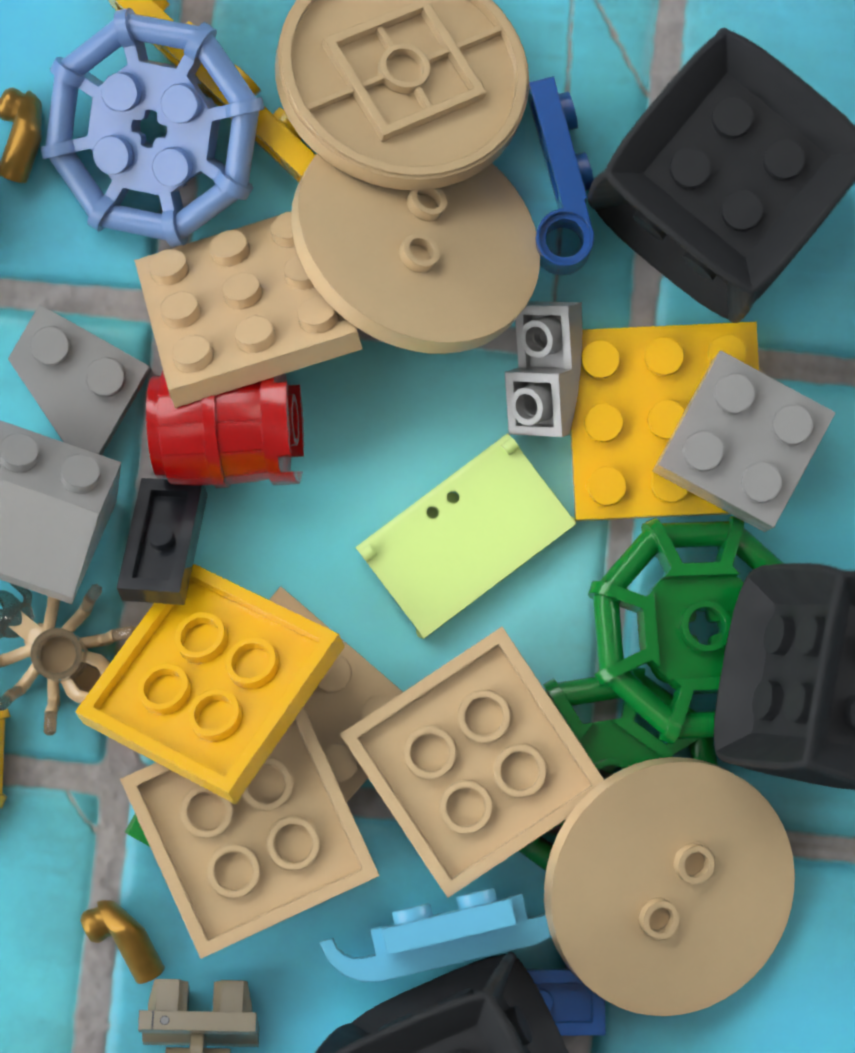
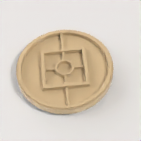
M296 0L283 24L275 56V80L278 95L289 121L299 136L314 152L338 170L364 182L385 188L399 190L437 189L459 183L478 174L491 165L511 142L521 122L529 94V71L524 48L512 23L493 0Z
M316 154L296 188L291 212L292 234L299 260L307 276L325 301L338 314L355 327L382 342L398 348L429 354H449L475 349L489 343L506 331L517 319L533 295L540 270V254L535 242L536 228L523 199L511 182L493 163L478 174L450 186L428 190H399L377 186L354 178L338 170Z
M668 757L647 760L626 767L600 782L585 795L567 817L555 839L547 863L544 881L545 915L554 945L567 967L585 986L605 1001L619 1008L650 1016H674L710 1007L726 999L749 982L767 962L783 935L792 908L795 885L794 860L790 841L779 816L768 800L747 781L720 766L693 758Z

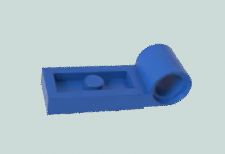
M552 76L529 82L528 102L558 207L557 210L547 214L540 222L535 242L540 254V265L546 271L555 275H570L585 265L594 242V232L586 206V191L590 190L594 178L586 152L575 154L569 131L577 129L578 122L569 91L559 94L555 78ZM557 228H568L578 235L581 241V249L570 257L557 256L549 250L546 244V236Z

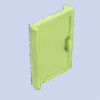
M507 433L355 548L415 626L417 636L425 639L574 527L576 521L523 454L516 441Z

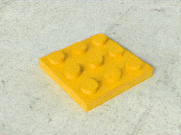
M757 322L582 330L579 389L570 429L575 521L730 514L652 472L711 361L720 350L759 371Z
M193 563L185 605L154 603L75 713L82 723L236 804L345 645L338 633Z

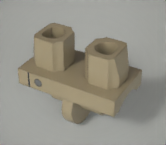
M155 979L148 1002V1010H139L138 1031L142 1032L143 1045L190 1046V1048L166 1047L165 1053H231V1048H207V1046L259 1047L260 1028L257 1012H253L248 982L244 980H220L214 982L213 1011L207 1012L188 1011L190 991L188 981L180 979Z

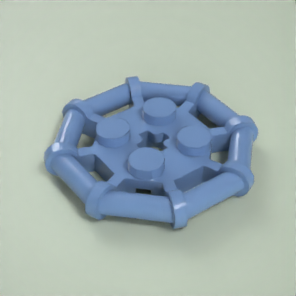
M125 8L117 10L114 13L113 21L65 58H55L50 68L54 75L46 146H42L40 149L43 159H50L88 215L87 224L96 231L100 232L104 228L166 240L171 247L185 245L190 234L238 199L247 200L253 190L249 179L259 111L265 109L262 97H255L215 38L217 30L206 22L195 26L138 15L133 9ZM144 42L183 49L184 56L178 66L148 60ZM121 46L124 48L127 65L120 71L108 76L104 82L89 73L92 68ZM201 63L229 104L217 107L211 97H205L197 85L201 84V82L195 75ZM78 89L92 97L88 135L72 139ZM150 110L157 112L158 123L167 126L166 137L155 138L153 144L146 141V136L140 129L141 120L148 118ZM232 117L225 165L215 158L220 119ZM87 149L92 150L96 166L102 172L108 174L112 180L105 195L75 152ZM202 173L214 180L215 185L183 208L179 190L186 186L188 181ZM130 189L159 195L163 212L159 214L120 205Z

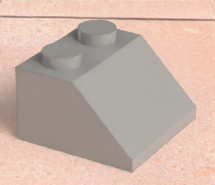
M0 420V580L73 604L117 502L121 462Z

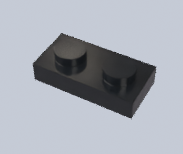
M141 478L117 584V590L122 601L185 605L208 496L204 485H173L167 479Z

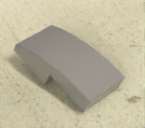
M529 301L515 320L518 368L505 372L509 434L565 437L570 433L579 389L582 357V302Z

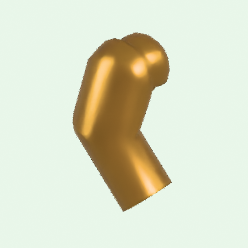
M11 87L6 89L0 98V119L13 122L0 161V176L14 182L26 183L41 143L42 104L39 98L28 90L24 94L20 90Z
M112 900L97 901V907L87 909L82 913L80 921L89 940L94 943H100L107 937L112 936L137 984L147 983L162 974L165 967L145 928L118 903Z

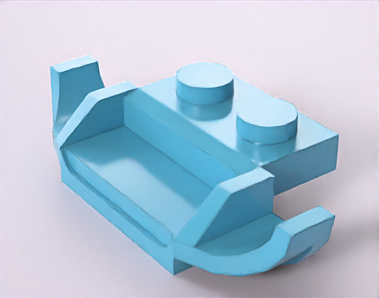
M491 888L456 897L459 909L433 915L430 903L392 912L394 925L381 926L370 930L376 954L362 957L347 955L337 947L334 938L322 940L320 945L328 962L342 975L360 982H379L533 946L551 938L545 913L532 917L527 916L522 893L497 900L495 889Z

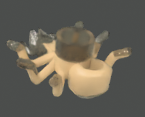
M11 584L23 596V602H20L14 594L0 590V603L3 608L0 609V639L4 637H22L25 643L23 647L1 654L0 668L31 657L32 664L18 683L0 697V711L6 710L17 698L24 695L38 675L41 674L47 678L48 700L44 714V733L46 736H54L56 733L57 713L60 708L59 683L62 684L66 695L70 699L81 704L110 664V661L104 656L90 652L88 648L107 646L116 641L128 639L136 628L129 625L112 629L103 634L81 638L73 633L91 614L96 600L101 595L102 587L98 584H93L83 597L78 610L61 628H55L60 600L48 596L44 622L37 624L31 606L33 594L29 589Z

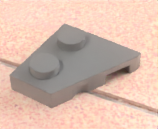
M40 304L8 358L62 441L99 455H103L152 370L147 364Z

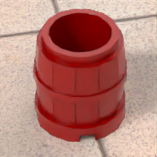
M162 371L161 376H152L149 379L146 399V428L151 465L158 479L167 478L168 482L173 485H214L215 488H229L231 484L270 480L273 485L300 483L303 471L290 470L291 457L304 456V420L300 385H287L286 373L218 395L202 398V400L176 408L168 391L164 372Z

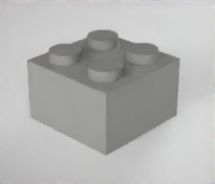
M720 350L711 361L652 472L766 532L775 527L836 412Z

